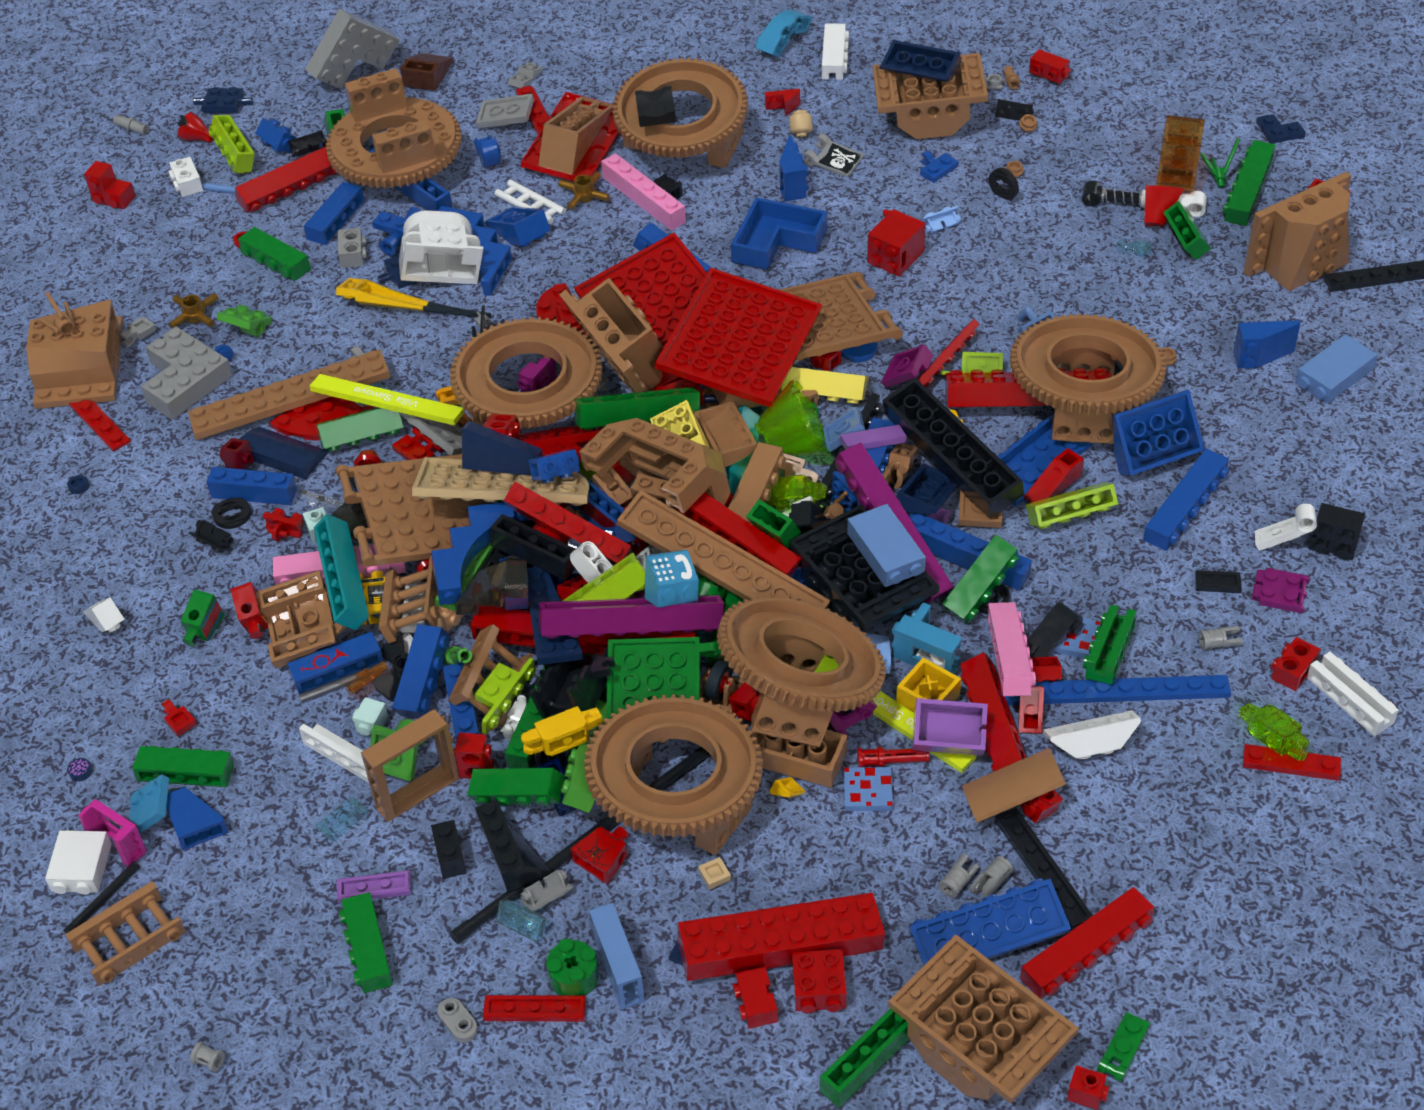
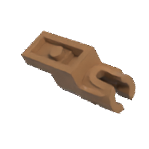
M899 443L890 452L888 466L885 468L883 477L888 485L898 478L894 489H899L910 475L913 461L919 454L917 446Z

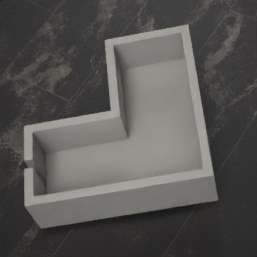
M339 8L309 61L306 70L316 79L341 89L358 59L384 69L400 40L389 30Z
M177 326L162 335L163 339L158 338L146 347L150 363L162 372L141 386L146 403L171 420L232 377L227 358Z

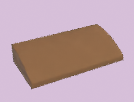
M733 401L694 411L710 448L722 453L725 467L744 459L754 452L757 442Z
M1050 748L962 785L974 818L978 823L1064 786L1066 783Z

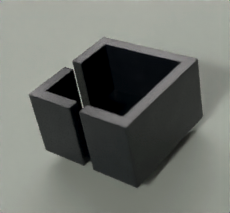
M1321 503L1316 520L1317 526L1313 531L1309 550L1321 554H1329L1330 552L1334 553L1333 556L1341 559L1353 560L1365 513Z

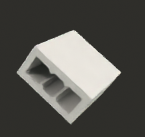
M59 830L45 878L51 891L58 894L78 892L84 895L90 892H99L112 845L107 832Z

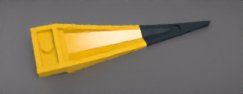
M348 278L336 287V295L343 296L345 299L355 298V301L361 305L478 317L476 312L481 314V311L456 308L416 298L367 279ZM485 312L488 318H491V313Z

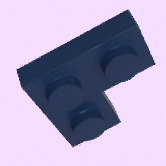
M1274 114L1257 117L1256 119L1257 125L1271 144L1304 138L1306 135L1299 122L1281 125Z

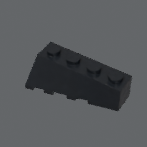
M497 799L475 807L480 826L507 893L542 880L553 873L506 819Z

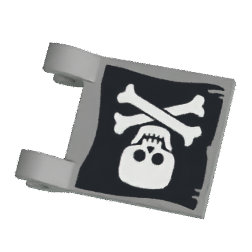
M821 133L817 138L819 142L816 147L823 150L818 156L813 151L807 150L805 157L808 158L804 160V164L808 166L817 165L836 174L849 177L864 157V154L832 142L827 135Z

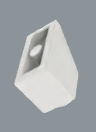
M111 597L103 599L83 611L101 632L108 630L111 633L120 628V622L125 620Z

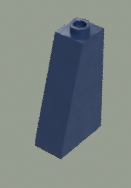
M468 421L462 428V469L531 476L528 460L543 456V449L474 422Z

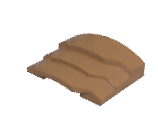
M320 570L257 591L260 609L267 618L271 638L268 649L271 663L275 669L286 666L287 663L299 657L314 653L316 649L336 643V637L346 628L334 622L327 587Z

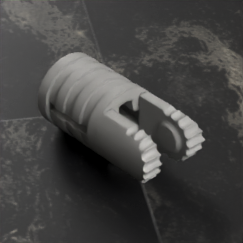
M1230 626L1212 630H1200L1198 640L1201 649L1207 650L1243 645L1242 639L1227 640L1226 636L1227 634L1239 632L1240 627Z
M965 853L959 857L938 884L940 891L950 898H956L962 888L979 869L976 863L968 869V872L961 867L968 858Z
M997 856L972 883L970 891L974 894L981 892L984 898L992 895L1014 871L1010 862L1001 856Z

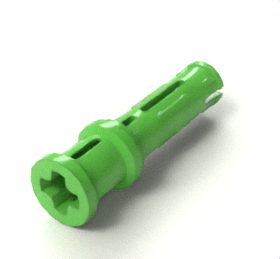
M448 647L443 658L444 664L468 663L472 659V653L470 650L467 651V648Z

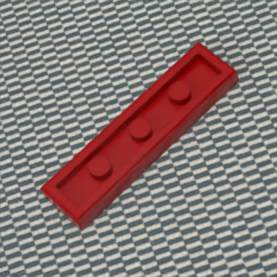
M485 995L483 1021L585 1022L586 995Z

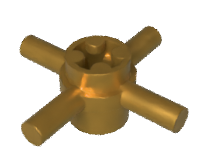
M596 171L592 176L579 175L574 179V183L565 180L559 181V187L572 190L574 193L573 199L567 204L570 210H573L579 202L587 203L593 200V198L609 201V194L595 190L594 184L601 177L599 172Z
M213 293L202 301L199 296L193 294L187 295L184 298L175 295L173 301L182 307V314L168 323L169 327L172 329L185 321L190 324L202 321L207 326L213 327L215 321L205 315V308L219 299L218 295Z

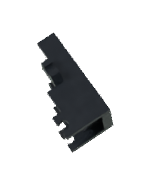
M606 647L603 654L583 655V660L544 664L545 670L540 669L539 674L541 677H537L534 682L537 690L534 688L529 692L542 719L578 706L581 712L595 708L607 683V676L612 674L610 667L614 668L616 663L612 657H608V647Z

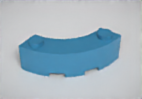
M792 9L782 11L771 20L762 35L757 38L755 48L779 58L790 41V36L792 34L806 33L813 17Z

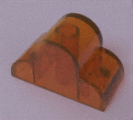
M1167 115L1156 186L1183 188V191L1194 192L1205 119Z

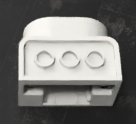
M419 211L412 214L405 221L403 226L404 236L402 237L399 255L401 280L477 284L483 246H480V239L472 235L471 224L466 217L455 212Z

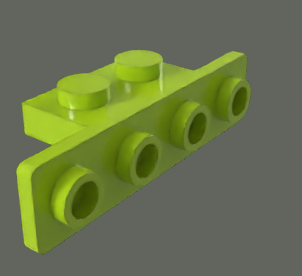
M962 352L963 373H971V370L991 372L994 369H1003V353ZM941 371V375L950 373V371Z
M530 657L519 672L498 663L477 690L475 700L491 708L482 720V733L487 735L491 728H496L503 712H508L513 699L522 693L525 683L533 679L536 672L534 668L535 659Z

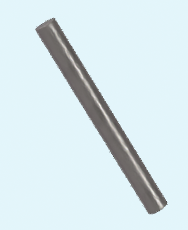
M383 662L299 694V699L301 703L386 671V667Z

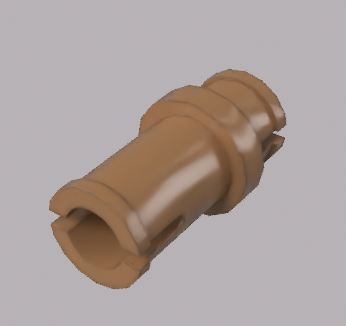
M1012 66L1004 67L1005 70H1002V73L1005 76L1007 86L1012 90L1017 89L1020 86L1019 76L1014 72Z

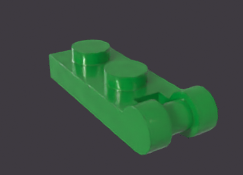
M1126 1012L1098 1065L1097 1071L1113 1075L1115 1080L1122 1082L1149 1029L1150 1022ZM1111 1061L1119 1063V1067L1112 1064Z

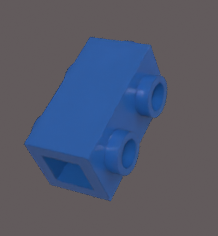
M262 118L255 132L261 138V142L272 145L271 149L279 153L281 151L289 153L288 141L297 138L291 133V129L283 125L280 126V122L273 118L270 120Z
M575 449L564 450L528 460L532 480H541L542 484L553 482V477L560 476V479L572 477V472L580 470V459Z

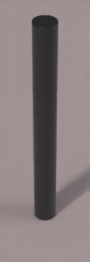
M133 861L63 930L66 934L86 922L140 866Z

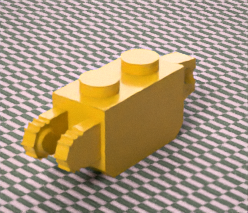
M578 706L538 721L534 723L535 728L521 735V742L524 743L523 751L527 755H531L544 750L546 755L553 756L586 743L589 739L588 731L603 723L602 716L597 708L581 712Z

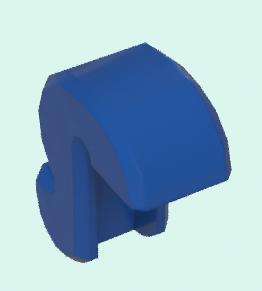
M487 135V138L474 139L475 150L483 167L497 165L501 162L497 139H493L491 135Z

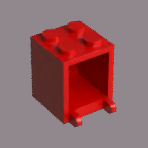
M885 209L883 210L885 218L868 233L867 262L890 274L900 276L925 250L926 223L895 209L892 211Z

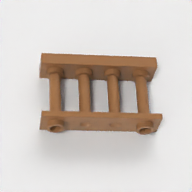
M432 556L429 558L428 569L402 577L398 576L394 568L386 571L379 629L388 643L397 641V633L400 628L428 620L431 626L437 627L440 612L439 606L435 605L437 589L432 568ZM427 578V583L403 590L405 585ZM426 592L423 598L401 604L403 599ZM424 607L423 612L399 619L402 613Z
M492 624L479 632L471 649L472 659L464 664L448 701L453 705L468 701L486 715L491 708L475 700V694H473L474 691L472 689L475 683L481 687L486 680L481 676L483 666L491 672L497 666V664L489 659L488 654L490 650H494L512 664L513 670L517 672L522 669L533 655L529 653L521 658H517L497 642L496 636L500 630L498 627ZM503 712L496 728L504 726L508 712Z
M153 881L65 934L74 952L77 953L84 949L96 968L91 970V973L98 987L103 983L111 982L116 975L167 943L178 940L186 932L179 916L170 921L158 905L162 898ZM146 909L151 911L162 926L151 934L147 933L136 918V915ZM125 922L130 925L140 939L128 948H126L114 931L115 928ZM102 936L107 937L118 953L106 962L92 944Z

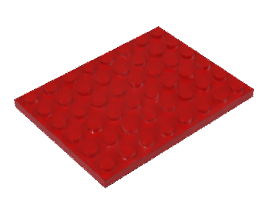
M674 232L579 284L574 289L581 299L606 279L610 278L624 296L629 295L635 303V307L641 309L646 316L645 319L650 323L652 330L657 335L658 340L665 347L707 272ZM662 372L661 382L650 391H656V388L684 378Z
M710 267L656 360L655 369L771 408L821 311L822 304Z

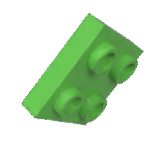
M237 305L236 308H226L224 311L217 312V320L239 326L243 333L255 337H260V333L264 332L265 326L272 323V317L265 315L264 311L249 310L248 306Z

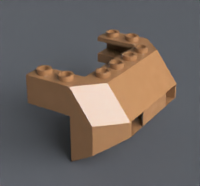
M638 418L607 424L579 451L585 470H593L600 477L619 461V464L631 473L635 479L638 474L667 480L661 487L662 491L670 494L665 499L668 507L674 506L679 508L682 513H685L704 492L725 505L730 495L725 463L721 452Z

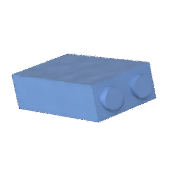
M1345 334L1298 369L1295 383L1328 404L1375 368L1378 354Z
M888 504L848 518L847 534L885 587L925 572L926 556Z
M613 903L599 905L589 910L592 935L620 1009L622 1010L645 1002L642 976Z

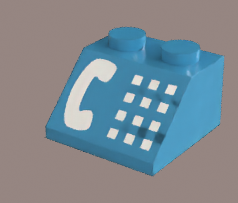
M688 550L646 556L645 599L656 607L698 601V577Z

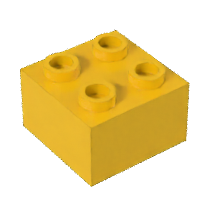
M923 657L898 684L896 701L913 713L917 698L956 701L960 696L961 678Z

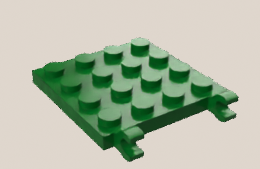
M700 637L608 640V657H612L616 665L614 668L610 667L612 674L607 676L606 718L611 719V713L618 714L619 708L625 710L626 704L633 706L636 700L642 703L644 698L652 700L653 696L660 699L662 695L671 698L672 694H675L676 698L684 695L685 698L689 699L691 696H694V700H699L700 655L717 657L716 643H700Z

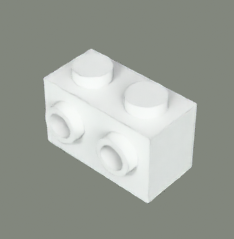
M191 157L177 159L169 163L171 168L168 171L170 179L173 181L176 192L180 191L182 197L203 191L200 177Z

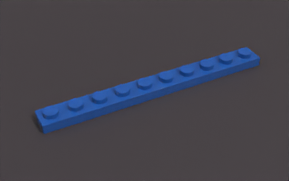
M1227 675L1114 679L1112 685L1094 680L1036 682L1035 685L1044 686L1043 704L1230 698L1231 695ZM1005 696L1008 705H1019L1020 696Z

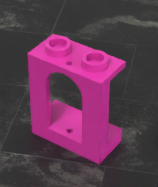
M98 800L92 801L78 815L85 831L107 832V835L113 839L123 864L127 867L133 861L137 862L147 852L137 826ZM107 818L110 819L111 821H113L114 823L118 824V825L121 826L122 828H121V829H118L117 827H115L114 825H112V824L107 820Z

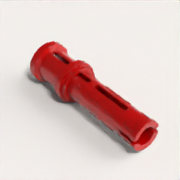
M881 746L876 749L862 750L861 747H858L857 762L858 767L871 765L882 767L889 763L929 762V751L912 750V748L884 750Z

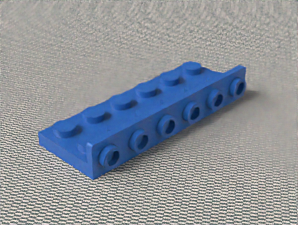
M1053 412L1047 419L1042 420L1037 427L1028 431L1018 442H1014L1004 453L998 455L1023 480L1024 495L1012 503L1016 507L1025 500L1024 496L1053 459L1064 450L1069 448L1080 456L1095 444L1090 442L1052 440Z
M1042 878L1030 882L1029 886L1023 888L1019 886L1010 888L1006 891V894L1000 896L996 894L989 895L983 898L982 902L973 904V902L963 904L959 907V910L950 912V910L942 911L935 918L929 920L926 918L918 919L909 927V934L913 937L923 966L955 935L959 936L986 958L992 959L1071 931L1070 924L1051 879L1043 880Z

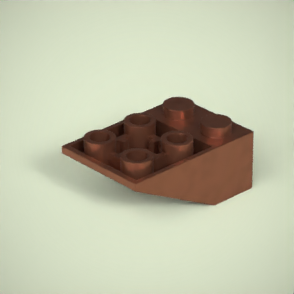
M420 53L406 58L400 68L403 86L436 91L453 62V57Z

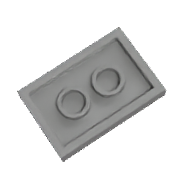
M526 94L482 101L476 120L477 128H490L528 122L534 102L533 95Z

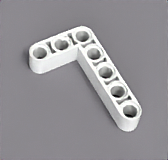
M590 541L582 543L570 554L571 563L587 583L612 567L611 563L597 546ZM649 545L636 557L645 568L647 555L664 552Z

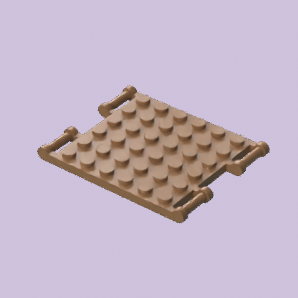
M853 272L780 289V291L822 304L821 311L796 358L798 361L813 356H821L825 353L842 351L846 348L859 347L867 343L879 342L888 338L898 340L903 336V331L895 325L888 310L874 312L866 301L874 299L876 294L866 284L861 272ZM881 322L885 323L888 328L886 329Z
M462 454L430 458L462 459ZM424 458L352 467L339 465L335 469L343 487L344 502L347 504L361 503L368 528L358 526L353 530V533L359 542L362 564L366 567L429 559L432 550L451 548L450 528L469 526L468 506L493 504V502H486L483 499L464 501L462 498L442 500L440 497L421 499L418 496H412V487ZM349 477H354L358 492L352 491ZM367 539H372L376 555L370 552Z

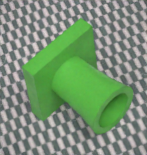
M404 719L400 721L395 730L375 725L371 732L370 747L414 720ZM425 741L384 764V773L411 782L415 777L418 747L423 745Z

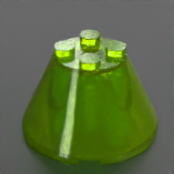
M792 379L775 398L772 405L758 419V423L755 424L759 435L763 434L766 441L764 442L765 444L782 447L785 454L792 456H827L830 454V451L827 447L825 448L823 427L808 396L804 397L801 391L803 389L797 379Z

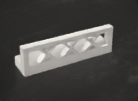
M305 724L299 728L304 745L368 782L361 755L363 750L318 724L313 729Z

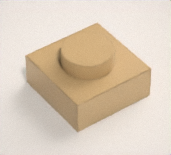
M720 857L698 866V871L709 890L731 881V875Z

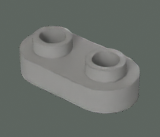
M448 998L443 1000L438 1006V1015L441 1022L455 1040L462 1043L473 1040L478 1033L474 1018L458 999ZM450 1007L454 1008L452 1011H447ZM463 1025H468L465 1029L460 1028Z

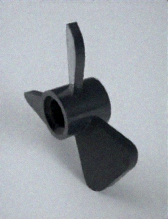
M397 636V641L386 643L381 648L382 657L392 663L393 670L374 680L375 689L390 701L395 699L408 657V653L404 651V641L401 636Z

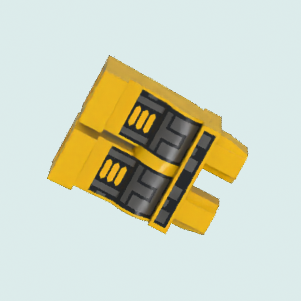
M373 571L371 578L365 579L363 574L359 573L369 614V624H379L380 618H375L373 614L381 613L385 583L383 571ZM367 620L361 625H367Z

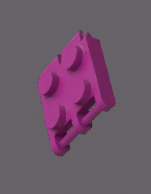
M1267 567L1265 570H1257L1251 600L1259 601V605L1304 613L1305 607L1303 602L1307 597V591L1305 590L1310 577Z

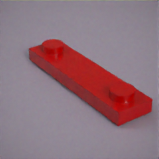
M1245 744L1242 767L1339 781L1341 757Z

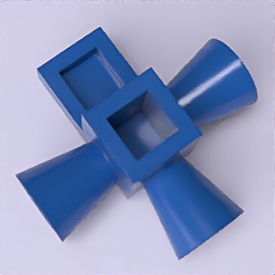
M411 207L405 218L382 211L372 222L373 228L389 233V236L379 243L380 249L386 255H395L398 247H401L402 237L404 236V223L412 214L421 211L420 209Z

